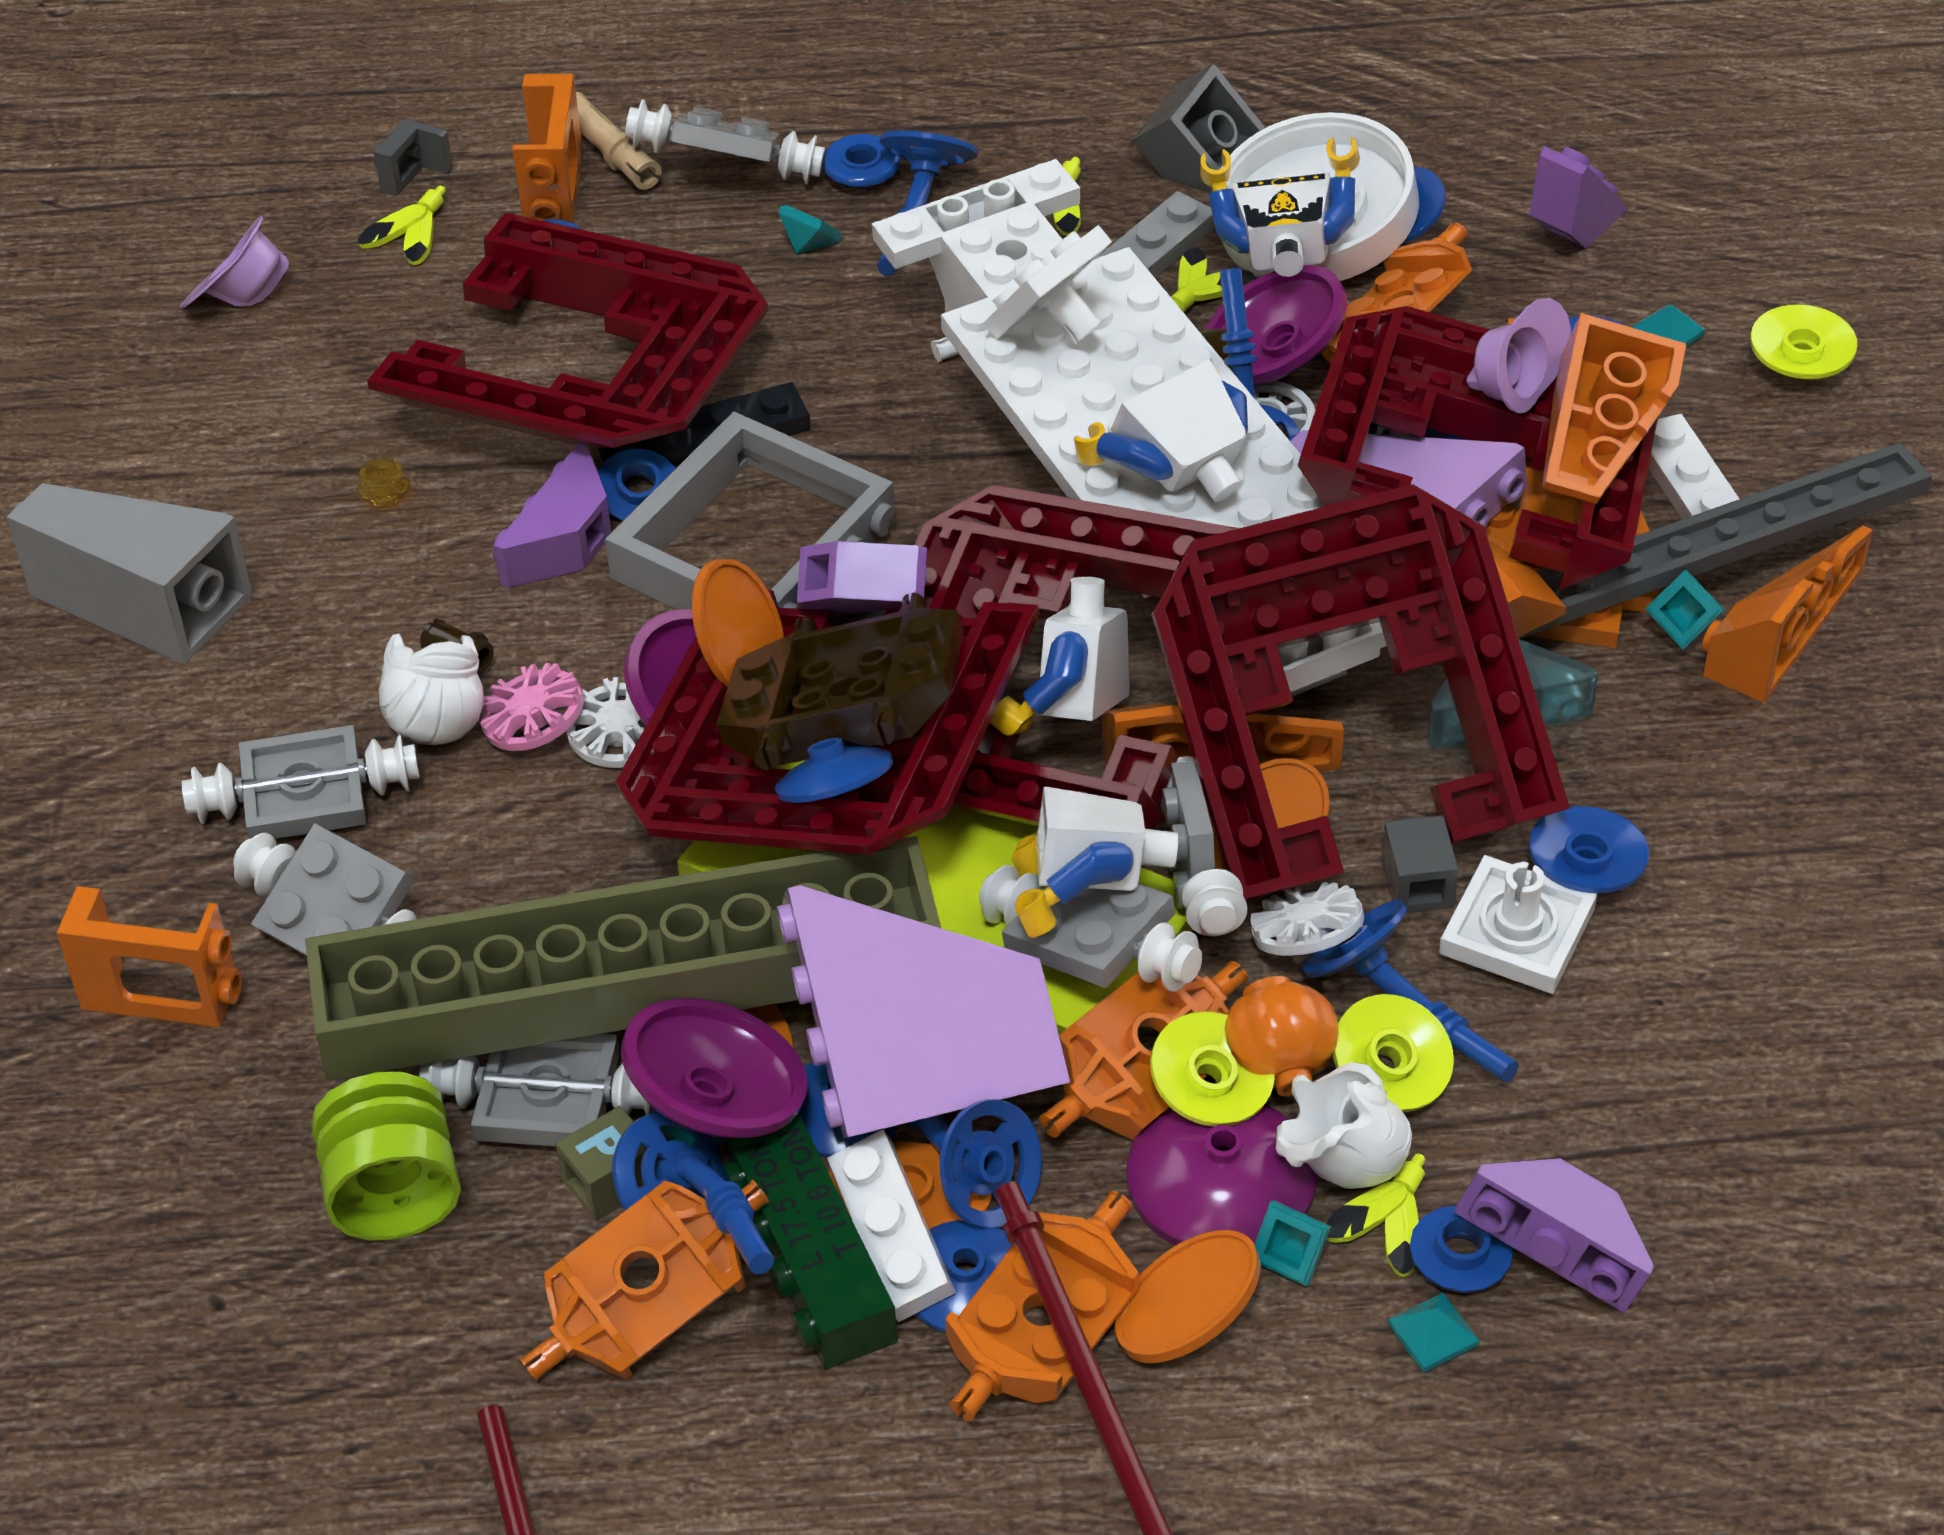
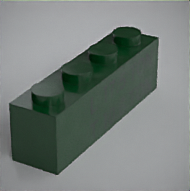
M799 1113L785 1127L770 1134L742 1139L727 1138L730 1163L722 1165L724 1180L738 1184L741 1189L748 1185L751 1180H754L769 1200V1203L764 1204L754 1212L753 1223L774 1257V1264L769 1270L773 1287L780 1299L790 1297L796 1309L795 1312L791 1313V1318L802 1348L807 1350L814 1347L824 1370L896 1344L895 1306Z

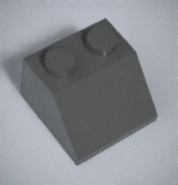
M1213 63L1175 85L1132 141L1162 178L1212 193V187L1207 186L1200 177L1202 154L1205 153L1206 164L1210 169L1219 170L1223 165L1222 149L1231 155L1244 141L1266 127Z

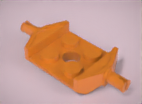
M1451 223L1439 237L1398 247L1388 258L1383 260L1386 272L1375 279V285L1361 298L1354 300L1347 306L1341 326L1331 343L1322 352L1323 357L1328 362H1332L1346 317L1403 306L1430 312L1448 294H1451L1473 271L1464 248L1459 246L1467 239V231L1464 226L1459 223H1455V225Z
M1230 961L1211 979L1208 976L1202 979L1197 975L1192 982L1185 984L1181 989L1174 992L1165 989L1161 977L1154 982L1148 983L1140 978L1139 972L1133 975L1059 1034L1070 1082L1062 1084L1065 1097L1039 1116L1041 1127L1045 1129L1054 1120L1058 1119L1046 1132L1051 1137L1056 1138L1079 1117H1086L1118 1134L1134 1140L1152 1121L1170 1107L1162 1099L1154 1085L1150 1071L1152 1051L1146 1049L1140 1043L1137 1034L1138 1028L1150 1027L1161 1033L1170 1022L1189 1013L1206 1011L1228 1015L1229 1011L1224 1002L1232 992L1248 981V975L1244 968L1230 979L1241 966L1235 961ZM1204 1073L1198 1074L1202 1079L1208 1076V1074Z
M751 1180L742 1189L754 1212L764 1204L769 1203L768 1198L761 1188L759 1189L754 1180ZM663 1181L545 1271V1289L554 1322L549 1329L553 1336L547 1338L523 1358L521 1357L520 1360L536 1382L546 1372L565 1359L567 1355L573 1357L575 1354L579 1358L627 1380L633 1375L630 1370L632 1365L733 1287L738 1293L742 1291L746 1284L738 1248L730 1234L721 1232L706 1207L705 1199L681 1185ZM641 1258H649L659 1264V1273L652 1285L644 1289H634L625 1284L624 1275L632 1262Z
M1110 1191L1094 1215L1086 1220L1082 1217L1038 1212L1044 1224V1229L1040 1233L1092 1351L1138 1290L1139 1272L1112 1237L1113 1231L1132 1209L1131 1202L1123 1194L1117 1202L1119 1192ZM1016 1243L1009 1249L962 1312L957 1315L951 1311L946 1317V1337L957 1359L970 1371L968 1381L955 1398L949 1402L950 1409L958 1417L965 1411L963 1414V1420L972 1421L975 1418V1414L991 1393L997 1397L1001 1393H1005L1033 1403L1056 1400L1074 1376L1052 1324L1038 1326L1030 1323L1025 1318V1313L1031 1308L1043 1306V1303Z

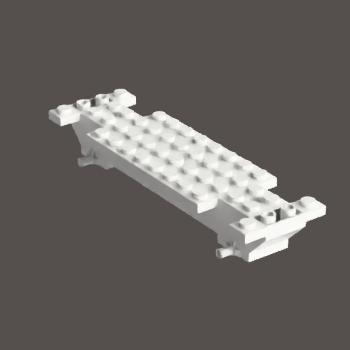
M1057 159L1035 165L1026 170L992 180L986 184L946 196L940 200L872 223L873 240L895 269L930 258L945 300V313L941 314V329L946 337L931 341V350L935 359L937 358L938 362H942L947 358L960 354L1068 498L1236 528H1243L1325 507L1297 466L1301 454L1231 369L1224 364L1221 357L1130 247L1094 259L1073 279L1074 283L1071 287L1097 319L1099 318L1102 321L1097 328L1077 344L1072 341L1070 335L1046 306L1043 309L1037 308L997 340L983 323L998 309L992 300L1015 282L1014 278L1038 258L1042 261L1063 240L1044 216L1080 204V187ZM1207 359H1210L1221 380L1243 391L1247 397L1248 432L1246 440L1236 459L1230 463L1242 481V485L1235 493L1220 502L1213 501L1199 480L1176 492L1166 490L1159 481H1154L1123 465L1104 461L1098 465L1086 466L1077 459L1073 441L1075 436L1089 439L1088 427L1095 422L1102 423L1106 433L1112 432L1111 426L1122 402ZM1141 594V595L1143 596V598H1147V597L1150 596V595ZM1380 622L1279 648L1278 651L1291 695L1295 696L1347 675V669L1379 657L1380 648L1387 645Z

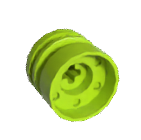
M375 1072L349 1079L330 1090L315 1106L311 1127L316 1142V1156L321 1166L320 1180L325 1209L331 1224L346 1235L368 1241L396 1240L412 1236L438 1224L456 1207L461 1186L455 1157L449 1142L450 1132L446 1122L445 1107L440 1091L425 1078L405 1072Z

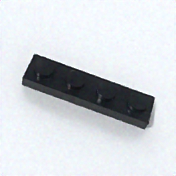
M789 382L701 406L684 430L615 448H594V452L601 467L607 459L616 453L634 448L652 450L666 457L674 467H678L733 412L788 436L810 431V414L794 383ZM633 476L628 478L627 480H631L642 476Z

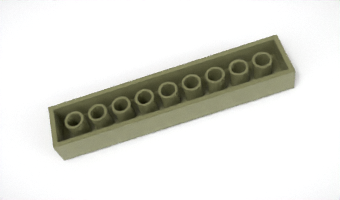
M917 836L902 838L870 855L824 851L305 938L315 1034L326 1081L626 1030L632 1018L642 1009L651 1004L669 999H706L727 1004L741 1010L798 1000L791 968L801 966L796 941L785 943L777 914V906L786 904L784 895L786 890L801 885L941 928Z

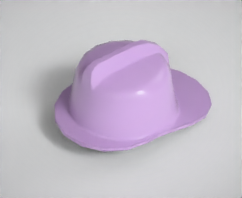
M259 216L253 222L229 257L181 303L180 309L185 308L203 292L235 306H251L263 301L271 294L288 269L289 261L258 229L263 216Z
M1551 298L1537 299L1527 306L1512 324L1486 332L1480 338L1474 360L1475 366L1467 377L1468 386L1472 389L1483 391L1484 394L1494 400L1504 401L1507 408L1516 414L1528 412L1539 396L1558 376L1562 353L1571 335L1568 314L1562 305Z

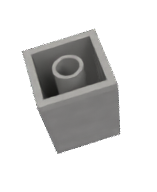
M42 483L6 516L31 596L184 665L253 596L235 517L227 513Z

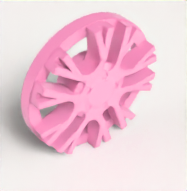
M545 663L542 670H538L536 664H531L529 669L525 666L521 667L523 675L507 683L500 678L497 681L498 685L490 687L493 695L491 697L484 696L481 721H479L488 741L503 750L522 751L547 744L566 732L578 719L584 705L583 690L572 672L562 671L556 663L552 666L550 663ZM569 706L563 716L561 713L556 712V708ZM547 724L550 726L543 731L539 730V728ZM518 729L524 731L525 737L516 738L512 736Z

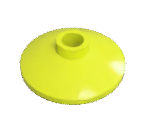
M1786 305L1767 311L1754 323L1750 337L1754 354L1765 366L1777 373L1799 379H1821L1836 375L1852 363L1857 351L1856 334L1844 319L1831 311L1810 305Z
M1374 995L1353 1004L1339 1020V1037L1333 1052L1336 1069L1351 1062L1369 1065L1383 1081L1384 1089L1387 1091V1098L1394 1102L1402 1112H1411L1424 1108L1436 1100L1447 1087L1454 1066L1452 1044L1441 1022L1421 1004L1398 995ZM1383 1054L1390 1057L1395 1069L1384 1065L1378 1058V1055Z
M1204 1011L1183 1015L1170 1022L1161 1031L1151 1052V1076L1162 1099L1175 1112L1186 1119L1213 1127L1236 1125L1249 1120L1264 1107L1271 1095L1275 1075L1253 1074L1243 1068L1233 1057L1226 1040L1224 1030L1228 1015ZM1198 1074L1211 1075L1217 1084L1206 1082Z

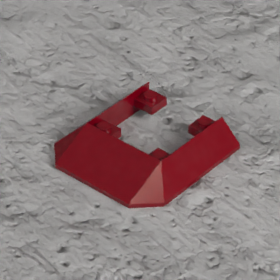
M505 212L484 238L485 257L463 282L464 300L483 304L493 309L511 311L521 298L604 316L605 333L640 342L611 383L605 384L560 373L550 388L466 369L464 350L417 339L405 354L394 351L388 354L367 380L368 389L397 403L568 444L577 445L580 443L588 446L589 449L615 448L686 429L767 314L768 303L738 264Z
M1409 306L1346 317L1297 466L1324 506L1411 485L1413 479L1411 476L1359 462L1370 425L1375 423L1385 426L1388 430L1397 434H1413L1423 438L1426 429L1429 428L1468 440L1517 443L1525 448V456L1532 458L1530 468L1544 472L1553 395L1557 377L1539 396L1528 412L1516 414L1507 408L1504 401L1494 400L1484 394L1483 391L1472 389L1467 384V377L1475 366L1474 360L1480 338L1489 329ZM1658 417L1598 503L1594 504L1581 499L1577 500L1573 523L1522 509L1516 525L1509 557L1521 560L1534 568H1549L1562 572L1558 591L1629 562L1633 552Z
M992 484L925 522L914 545L927 548L926 584L924 588L925 608L957 610L960 618H976L983 602L1036 604L1040 611L1038 618L1048 619L1069 606L1070 579L1075 577H1096L1103 579L1105 587L1161 597L1190 542L1239 528ZM900 608L886 609L884 615L897 613L900 611ZM989 723L952 803V807L1038 826L1043 788L1052 787L1136 802L1142 806L1145 829H1151L1165 820V817L1158 809L1162 800V789L1167 788L1172 775L1171 763H1176L1179 756L1171 745L1119 735L1102 778L1010 759L1020 733L1010 736L1004 735ZM924 725L913 736H920Z
M1411 484L1203 537L1190 542L1151 615L1227 871L1234 874L1240 880L1245 900L1276 894L1283 890L1344 873L1327 815L1278 828L1245 716L1285 706L1293 701L1279 655V648L1380 622L1396 676L1438 664L1443 665L1475 771V775L1430 788L1438 816H1444L1451 844L1491 832L1495 833L1570 809L1485 526L1418 486Z
M768 590L778 610L784 638L791 635L793 623L798 618H800L801 623L803 617L811 618L816 623L817 630L835 626L831 610L780 608L774 591ZM983 602L976 618H960L964 633L951 694L926 721L920 736L893 741L889 745L884 743V746H871L889 750L893 758L891 768L874 781L834 797L802 803L784 802L777 796L775 787L790 769H761L756 765L754 759L724 745L716 723L726 695L727 686L724 682H720L710 669L695 636L615 782L618 791L649 837L870 855L947 816L1040 615L1038 605Z

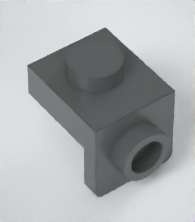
M404 118L392 133L379 143L374 151V165L377 168L381 191L398 196L423 167L447 174L453 167L448 133L444 129Z

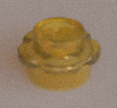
M376 458L365 463L360 469V484L357 486V493L366 502L371 501L376 506L387 507L397 503L401 496L407 494L410 488V480L404 477V471L396 460Z

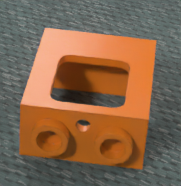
M524 74L522 89L530 145H513L512 149L522 216L538 220L561 219L574 223L583 158L574 74ZM555 184L558 185L560 188L555 189L552 188L551 185Z
M76 887L56 934L82 1010L212 1027L221 1026L229 1004L234 1005L238 1001L242 987V974L240 969L234 966L231 955V933L229 930L224 929L218 904L208 903L197 933L111 923L101 890ZM121 956L178 963L189 967L194 974L201 1002L128 992L124 988L120 977L124 966Z

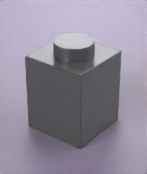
M1444 816L1412 817L1385 822L1381 862L1391 900H1403L1407 906L1406 913L1454 908L1459 869Z

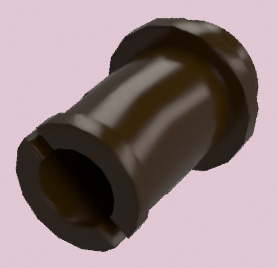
M438 618L433 619V623L428 622L420 637L422 649L432 643L446 641L462 644L461 637L466 635L473 639L478 653L479 668L477 674L483 673L490 666L494 649L484 634L480 632L469 634Z

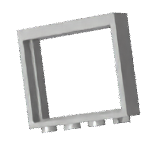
M733 412L605 538L610 578L677 610L692 609L693 587L701 569L663 552V550L748 464L848 509L814 545L835 541L875 543L880 537L886 536L888 528L895 522V514L897 513L894 507L893 482ZM800 560L771 589L774 591L780 608L800 609L797 605Z

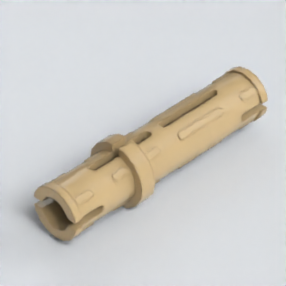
M576 92L581 134L603 154L604 161L612 170L622 171L641 190L652 188L659 179L651 174L648 168L656 175H661V166L642 150L641 143L634 149L633 138L626 137L625 132H622L582 93Z

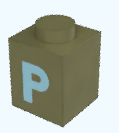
M621 1106L614 1108L555 1143L562 1181L595 1221L621 1207L614 1188L612 1162L615 1148L621 1135L633 1123ZM641 1144L636 1154L634 1169L638 1188L644 1186L641 1177V1162L647 1149Z

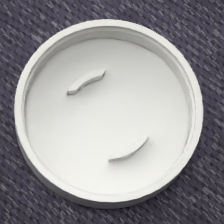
M1328 112L1293 117L1257 132L1244 141L1230 155L1231 176L1227 182L1228 189H1233L1232 183L1322 173H1330V178L1335 177V170L1330 165L1326 151L1327 142L1330 138L1334 137L1336 155L1345 156L1352 148L1351 137L1356 140L1360 162L1357 168L1351 171L1350 176L1356 179L1354 222L1336 243L1329 244L1326 261L1314 266L1330 270L1342 281L1366 272L1388 258L1407 238L1418 214L1419 194L1413 162L1408 148L1389 128L1366 117ZM1222 241L1231 259L1243 270L1252 272L1255 277L1259 278L1275 271L1274 269L1260 271L1252 269L1246 253L1240 254Z

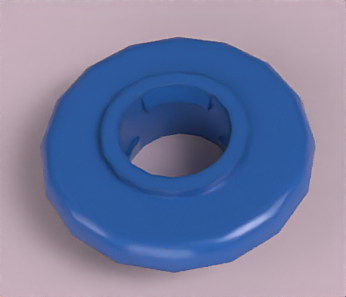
M854 134L842 137L832 143L824 153L822 166L826 174L838 183L848 186L867 187L882 183L891 178L900 167V157L884 148L879 142V136Z
M634 448L621 451L607 459L598 471V475L607 496L609 514L624 521L676 468L666 457L652 450ZM643 476L649 479L654 486L647 492L636 493L628 490L623 483L630 477Z
M1456 1206L1440 1207L1423 1216L1413 1229L1410 1250L1415 1266L1428 1281L1443 1290L1462 1294L1479 1292L1498 1283L1509 1270L1513 1247L1454 1213L1453 1211ZM1453 1238L1468 1239L1479 1250L1472 1254H1460L1449 1249L1445 1242Z

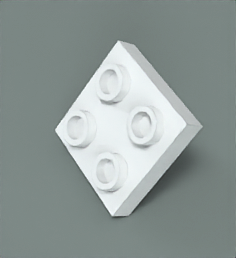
M1099 225L1082 238L1076 231H1073L1050 251V255L1042 261L1038 258L1014 278L1015 282L992 300L998 309L983 324L997 340L1037 308L1043 309L1046 306L1070 335L1072 341L1077 344L1097 328L1102 321L1099 318L1097 319L1071 287L1074 283L1073 279L1112 241Z
M1484 855L1441 937L1439 954L1554 994L1595 910L1597 893H1585L1565 888L1547 878L1536 865H1534L1532 871L1528 870V862L1510 864Z

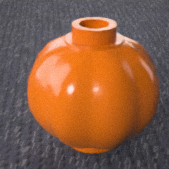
M1284 976L1266 977L1248 985L1243 991V997L1236 1000L1229 1010L1224 1030L1228 1046L1237 1062L1253 1074L1275 1075L1273 1088H1276L1277 1094L1280 1096H1293L1292 1082L1298 1075H1305L1313 1082L1312 1077L1329 1065L1339 1037L1337 1016L1331 1003L1313 988L1297 982H1291L1288 977Z

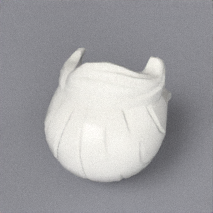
M400 634L392 635L384 652V665L381 667L382 675L378 692L382 715L390 728L398 735L416 744L439 745L461 739L476 725L484 705L483 686L477 674L479 668L478 653L470 636L462 635V644L451 641L432 643L414 652L412 648L404 645Z
M1351 1062L1338 1067L1314 1082H1311L1305 1075H1298L1293 1079L1292 1094L1300 1107V1111L1296 1119L1283 1121L1277 1126L1276 1152L1278 1155L1285 1157L1290 1165L1294 1167H1301L1303 1163H1308L1320 1178L1349 1189L1375 1186L1391 1179L1400 1172L1410 1152L1412 1140L1410 1123L1401 1109L1387 1098V1091L1384 1089L1383 1081L1369 1065Z

